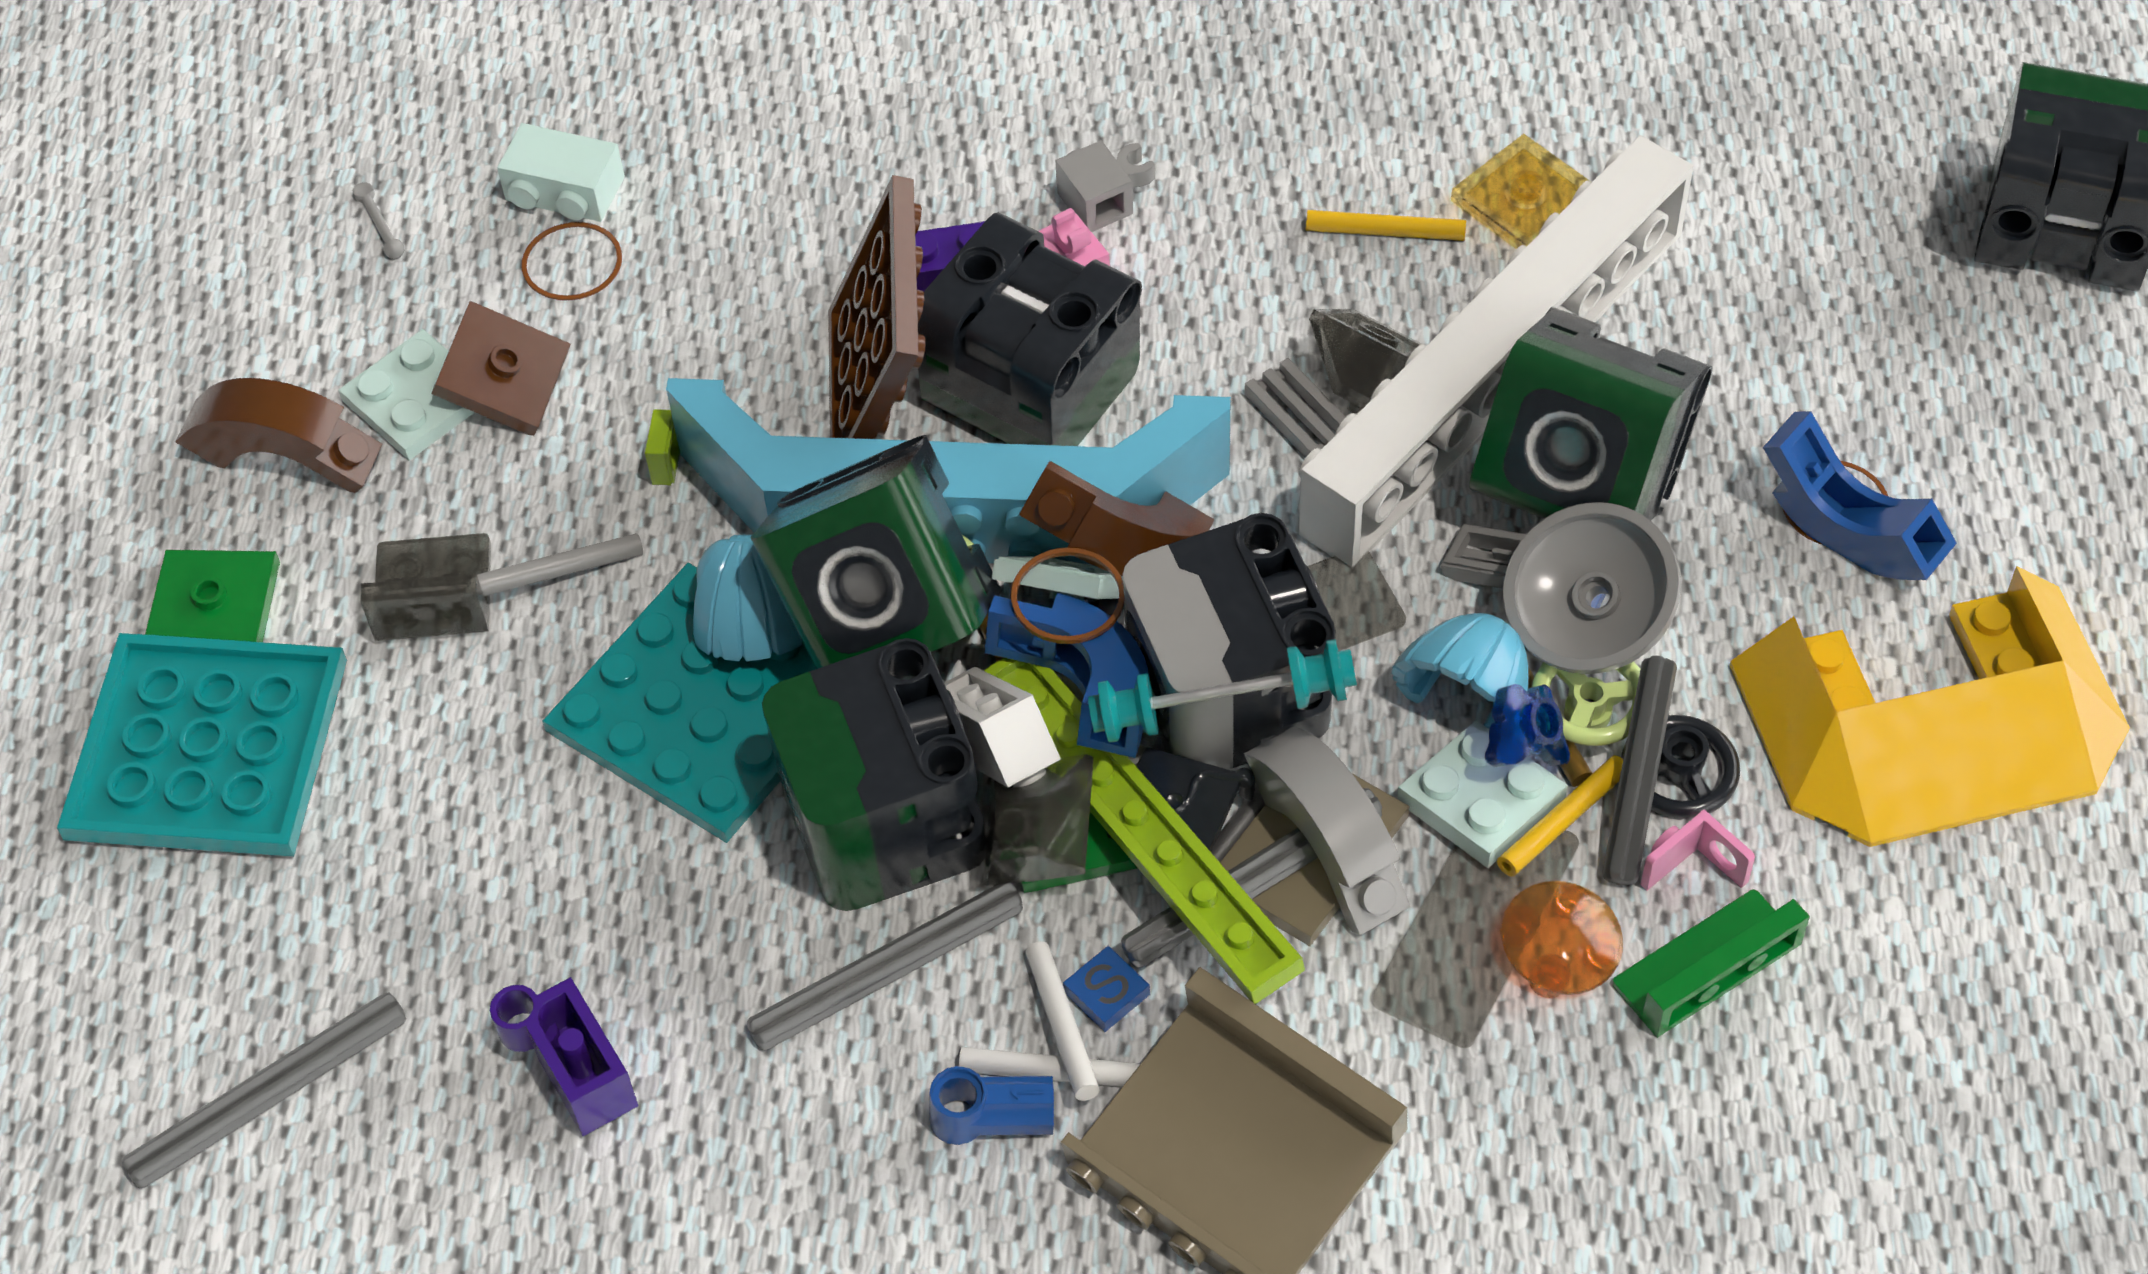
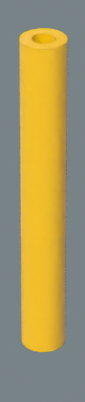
M1307 210L1306 231L1465 241L1466 220Z
M1617 755L1611 756L1498 857L1497 864L1501 871L1510 877H1514L1620 781L1623 758Z

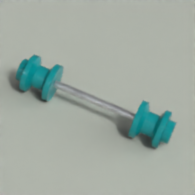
M1336 639L1327 640L1323 654L1304 657L1296 646L1288 647L1290 673L1153 697L1147 673L1137 675L1134 688L1115 691L1108 680L1098 682L1099 694L1088 696L1092 726L1095 733L1105 731L1109 743L1119 741L1122 728L1141 725L1148 735L1158 734L1155 709L1293 685L1298 709L1308 706L1311 694L1330 691L1338 702L1347 700L1345 688L1357 686L1351 649L1338 651Z

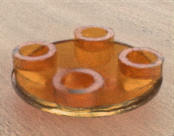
M1546 881L1524 889L1510 902L1500 923L1499 932L1508 960L1515 970L1529 982L1531 989L1541 997L1555 998L1561 994L1573 995L1591 991L1601 986L1612 976L1622 957V930L1612 909L1594 892L1571 882Z

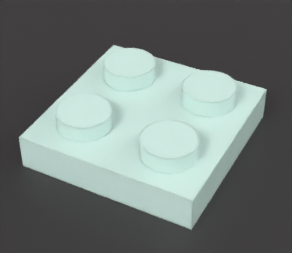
M424 329L338 389L342 402L409 461L475 413L431 394L449 351Z
M1475 720L1398 786L1397 799L1410 806V812L1489 868L1497 861L1498 857L1566 797L1568 785Z

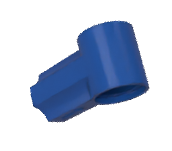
M960 1066L947 1068L938 1073L931 1083L929 1092V1121L931 1130L938 1139L947 1144L954 1145L969 1143L979 1135H1053V1076L980 1077L978 1073L970 1068ZM960 1100L967 1102L972 1107L963 1112H953L945 1108L944 1105L950 1101Z

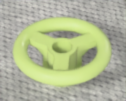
M1633 661L1628 665L1615 669L1626 678V681L1604 683L1600 679L1587 677L1585 674L1559 670L1543 662L1535 674L1532 683V701L1536 713L1545 726L1553 733L1573 743L1602 746L1621 741L1628 737L1640 668ZM1556 674L1569 687L1564 709L1565 719L1555 710L1550 700V685ZM1584 699H1591L1596 702H1588ZM1632 700L1631 708L1626 716L1617 723L1607 726L1611 719L1613 706L1621 701Z

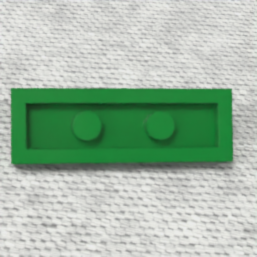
M1752 889L1615 976L1613 987L1658 1038L1800 946L1810 916L1795 899L1775 910L1759 891Z

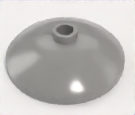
M1579 504L1548 516L1532 528L1521 540L1506 570L1503 587L1504 607L1510 626L1520 635L1524 647L1540 661L1559 670L1571 673L1595 674L1608 672L1639 659L1662 638L1676 614L1681 593V576L1678 561L1670 543L1661 530L1648 518L1632 509L1616 504ZM1599 594L1609 595V600L1605 606L1601 608L1591 607L1594 597Z

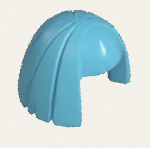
M752 534L733 535L730 539H721L714 542L704 551L698 563L693 635L697 647L708 655L713 653L715 658L722 657L724 660L740 661L743 656L746 661H756L770 658L772 651L777 655H782L802 645V639L751 540Z
M1473 613L1448 619L1429 629L1412 642L1393 665L1391 674H1393V680L1397 681L1396 686L1406 698L1417 704L1424 700L1442 673L1465 685L1471 683L1474 691L1488 701H1493L1494 706L1484 726L1506 741L1515 734L1519 727L1528 693V660L1520 635L1501 618L1485 613Z

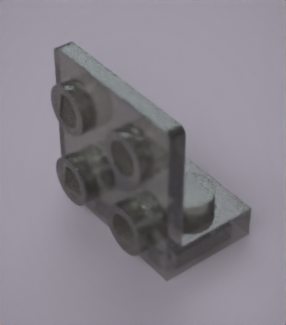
M480 533L380 542L377 545L375 582L361 583L360 599L374 640L382 641L488 632L490 595H483L477 574L490 571L491 541L489 535Z

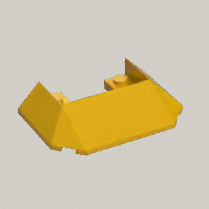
M2016 566L2006 593L1953 604L1949 617L1979 679L1878 703L1875 702L1843 630L1804 638L1793 616L1732 659L1729 666L1790 809L1813 821L1817 817L1847 831V837L1866 846L1873 847L2097 794L2130 727L2059 586Z

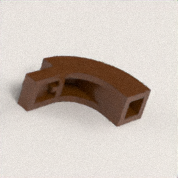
M236 378L210 386L196 399L175 441L177 444L219 468H226L238 456L249 452H267L281 455L301 463L353 493L358 492L364 486L382 446L381 442L340 419L339 417L344 409L340 404L302 387L261 378Z
M1049 461L1019 513L1021 517L1069 543L1067 548L1085 549L1104 557L1117 569L1121 576H1123L1127 563L1137 555L1209 531L1215 520L1166 491L1159 503L1152 506L1124 501L1104 492L1052 461ZM1075 556L1093 566L1108 571L1106 568H1104L1102 565L1098 564L1095 561H1092L1084 557Z

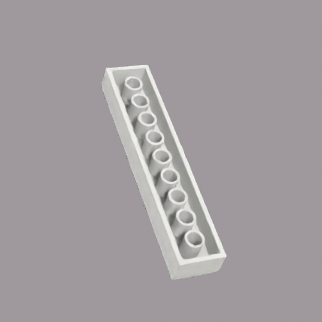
M1639 135L1624 151L1621 149L1615 151L1607 161L1604 171L1593 182L1585 181L1576 191L1572 202L1560 214L1556 212L1551 214L1543 224L1539 235L1528 246H1519L1511 255L1507 266L1494 279L1487 278L1477 289L1473 300L1461 312H1452L1442 324L1439 334L1428 345L1421 344L1415 348L1409 356L1405 367L1392 380L1388 378L1383 380L1372 394L1370 402L1357 415L1351 413L1345 417L1339 425L1335 436L1322 449L1316 448L1306 456L1299 470V477L1301 478L1300 500L1298 503V511H1300L1299 535L1352 570L1483 437L1506 360L1515 342L1541 320L1551 307L1596 322L1681 236L1694 165L1642 135Z

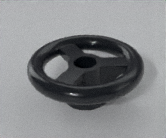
M1668 715L1657 776H1665L1670 781L1681 784L1692 800H1674L1654 792L1651 810L1668 817L1694 818L1702 810L1707 811L1709 814L1716 811L1731 798L1739 783L1740 762L1735 747L1721 730L1699 718L1686 715ZM1625 743V745H1624V747H1623V750H1622V753H1621V758H1623V759H1624V754H1625V749H1626V743ZM1709 744L1717 752L1722 763V776L1719 784L1713 791L1709 789L1701 778L1702 769L1707 761Z

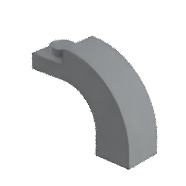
M1294 726L1244 753L1265 805L1287 816L1300 829L1314 849L1327 874L1347 926L1352 932L1362 935L1411 907L1393 864L1400 860V856L1386 826L1354 775L1325 743L1313 734Z

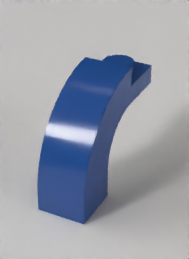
M1811 411L1793 412L1764 445L1765 453L1782 480L1772 494L1787 515L1808 536L1866 571L1893 579L1927 580L1957 544L1932 498H1892L1870 489L1857 480L1840 462Z
M1057 593L1052 608L1018 601L1022 614L1032 625L1054 635L1074 636L1084 634L1100 627L1111 617L1101 609L1085 601ZM994 595L988 611L985 653L1051 668L1068 677L1077 685L1084 696L1081 705L1077 745L1135 758L1140 745L1143 727L1141 725L1122 728L1119 741L1109 743L1105 731L1094 732L1088 703V696L1099 694L1098 682L1108 680L1115 691L1134 688L1137 675L1148 674L1145 657L1132 635L1116 621L1108 631L1086 642L1075 644L1049 642L1031 634L1021 625L1013 611L1011 599Z

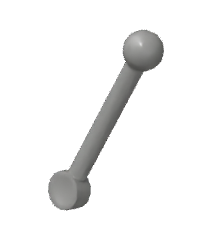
M367 182L355 185L352 190L354 198L365 205L385 242V255L391 259L400 258L404 253V245L400 240L394 239L373 200L375 195L373 186Z

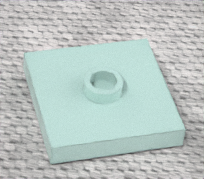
M999 556V559L994 560L992 579L1013 583L1019 570L1034 557ZM1050 558L1034 566L1020 583V585L1050 590L1049 598L1052 599L1056 598L1057 593L1084 601V597L1095 599L1119 598L1118 586L1110 572L1093 565Z

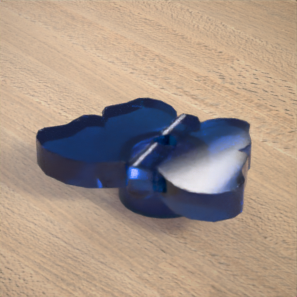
M1517 684L1499 688L1496 692L1495 703L1491 712L1495 722L1489 727V744L1485 751L1486 762L1493 767H1502L1517 764L1527 756L1537 754L1543 762L1550 766L1568 764L1570 761V751L1563 733V718L1559 707L1553 699L1551 689L1545 684L1531 687L1527 692L1521 685Z

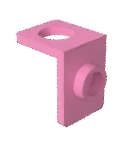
M1702 810L1681 829L1677 826H1672L1656 840L1651 853L1646 858L1640 885L1648 891L1698 849L1742 888L1749 882L1755 855L1707 811ZM1716 841L1729 849L1737 865L1728 861L1721 854Z

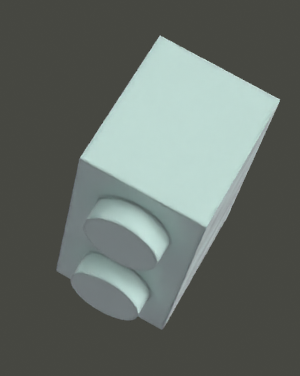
M525 123L520 124L497 167L506 201H510L524 209L536 207L559 212L573 220L585 218L602 222L625 177L618 144Z

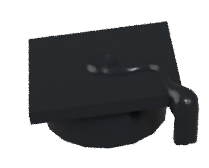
M1146 747L1137 766L1210 852L1222 830L1237 792L1240 797L1248 801L1253 800L1255 795L1254 774L1249 768L1245 767L1232 771ZM1107 832L1108 838L1113 839V838L1109 835V833Z

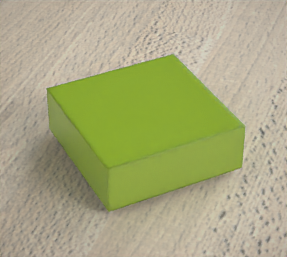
M653 409L645 449L648 470L652 485L671 486L672 483H675L680 456L671 410Z

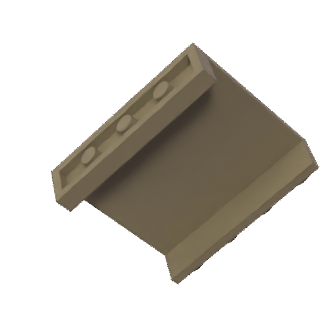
M1199 967L1185 984L1188 1005L1087 1133L1079 1140L1068 1132L1061 1141L1066 1162L1069 1164L1066 1171L1078 1184L1088 1191L1096 1193L1101 1187L1118 1199L1117 1208L1138 1227L1147 1230L1153 1224L1171 1237L1168 1244L1172 1250L1193 1266L1199 1267L1205 1261L1222 1274H1299L1408 1129L1407 1107Z

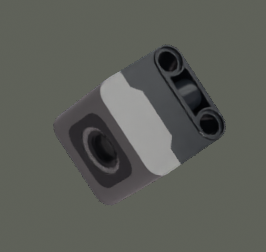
M1251 514L1244 519L1147 551L1132 558L1124 568L1125 629L1135 639L1145 657L1153 697L1290 673L1288 647L1296 646L1304 657L1323 654L1326 641L1336 639L1334 622L1321 598L1313 574L1304 563L1287 526L1281 519L1272 514ZM1257 549H1265L1271 552L1259 554L1254 553L1253 551ZM1293 685L1155 709L1158 734L1167 753L1225 769H1232L1248 763L1244 753L1294 726L1313 734L1317 738L1322 737L1330 726L1332 693L1324 691L1311 694L1308 705L1313 704L1316 707L1310 710L1298 709Z

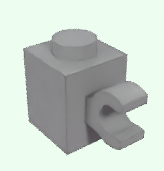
M1100 140L1082 149H1076L1066 156L1055 160L1057 193L1066 206L1072 208L1089 230L1094 232L1133 214V188L1146 186L1155 179V164L1153 161H1148L1142 165H1134L1142 161V147L1139 143H1132L1123 147L1119 151L1116 160L1103 141Z

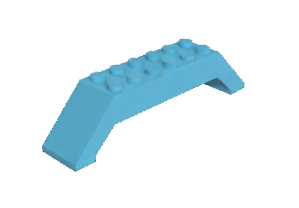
M668 378L666 391L681 456L753 532L760 527L778 506L777 502L787 494L908 441L771 436L727 396L724 380ZM1174 395L1173 407L1114 447L929 442L949 481V485L942 495L961 534L974 544H980L988 563L994 564V560L999 559V556L1035 557L1049 550L1068 547L1069 543L1019 515L1049 461L1061 466L1104 492L1130 503L1144 506L1156 505L1166 491L1189 505L1193 504L1230 474L1231 397ZM1075 556L1054 557L1055 559L1091 565Z

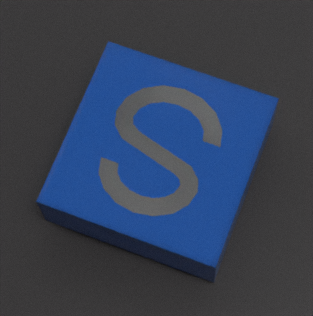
M1109 945L1063 982L1066 995L1104 1032L1108 1031L1150 995V984Z

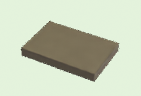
M1354 775L1361 787L1369 788L1382 805L1381 819L1392 839L1409 817L1410 806ZM1265 805L1220 863L1229 871L1298 827L1287 816ZM1319 858L1252 899L1276 927L1308 946L1313 944L1340 908Z

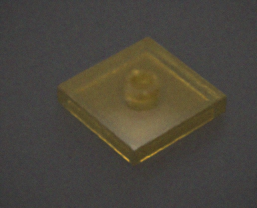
M1523 133L1453 187L1451 201L1517 249L1521 245L1528 246L1539 235L1548 217L1555 212L1560 214L1572 202L1578 188L1585 181L1590 180Z

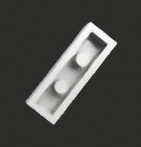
M973 667L944 682L959 711L965 734L972 748L975 769L1006 787H1023L1041 779L1046 774L1045 768L1061 760L1032 694L977 667Z

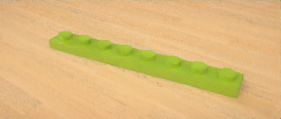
M1002 658L983 670L1033 695L1061 760L1051 764V766L1250 1001L1257 1004L1305 971L1301 955L1128 756L1077 745L1082 703L1051 668Z

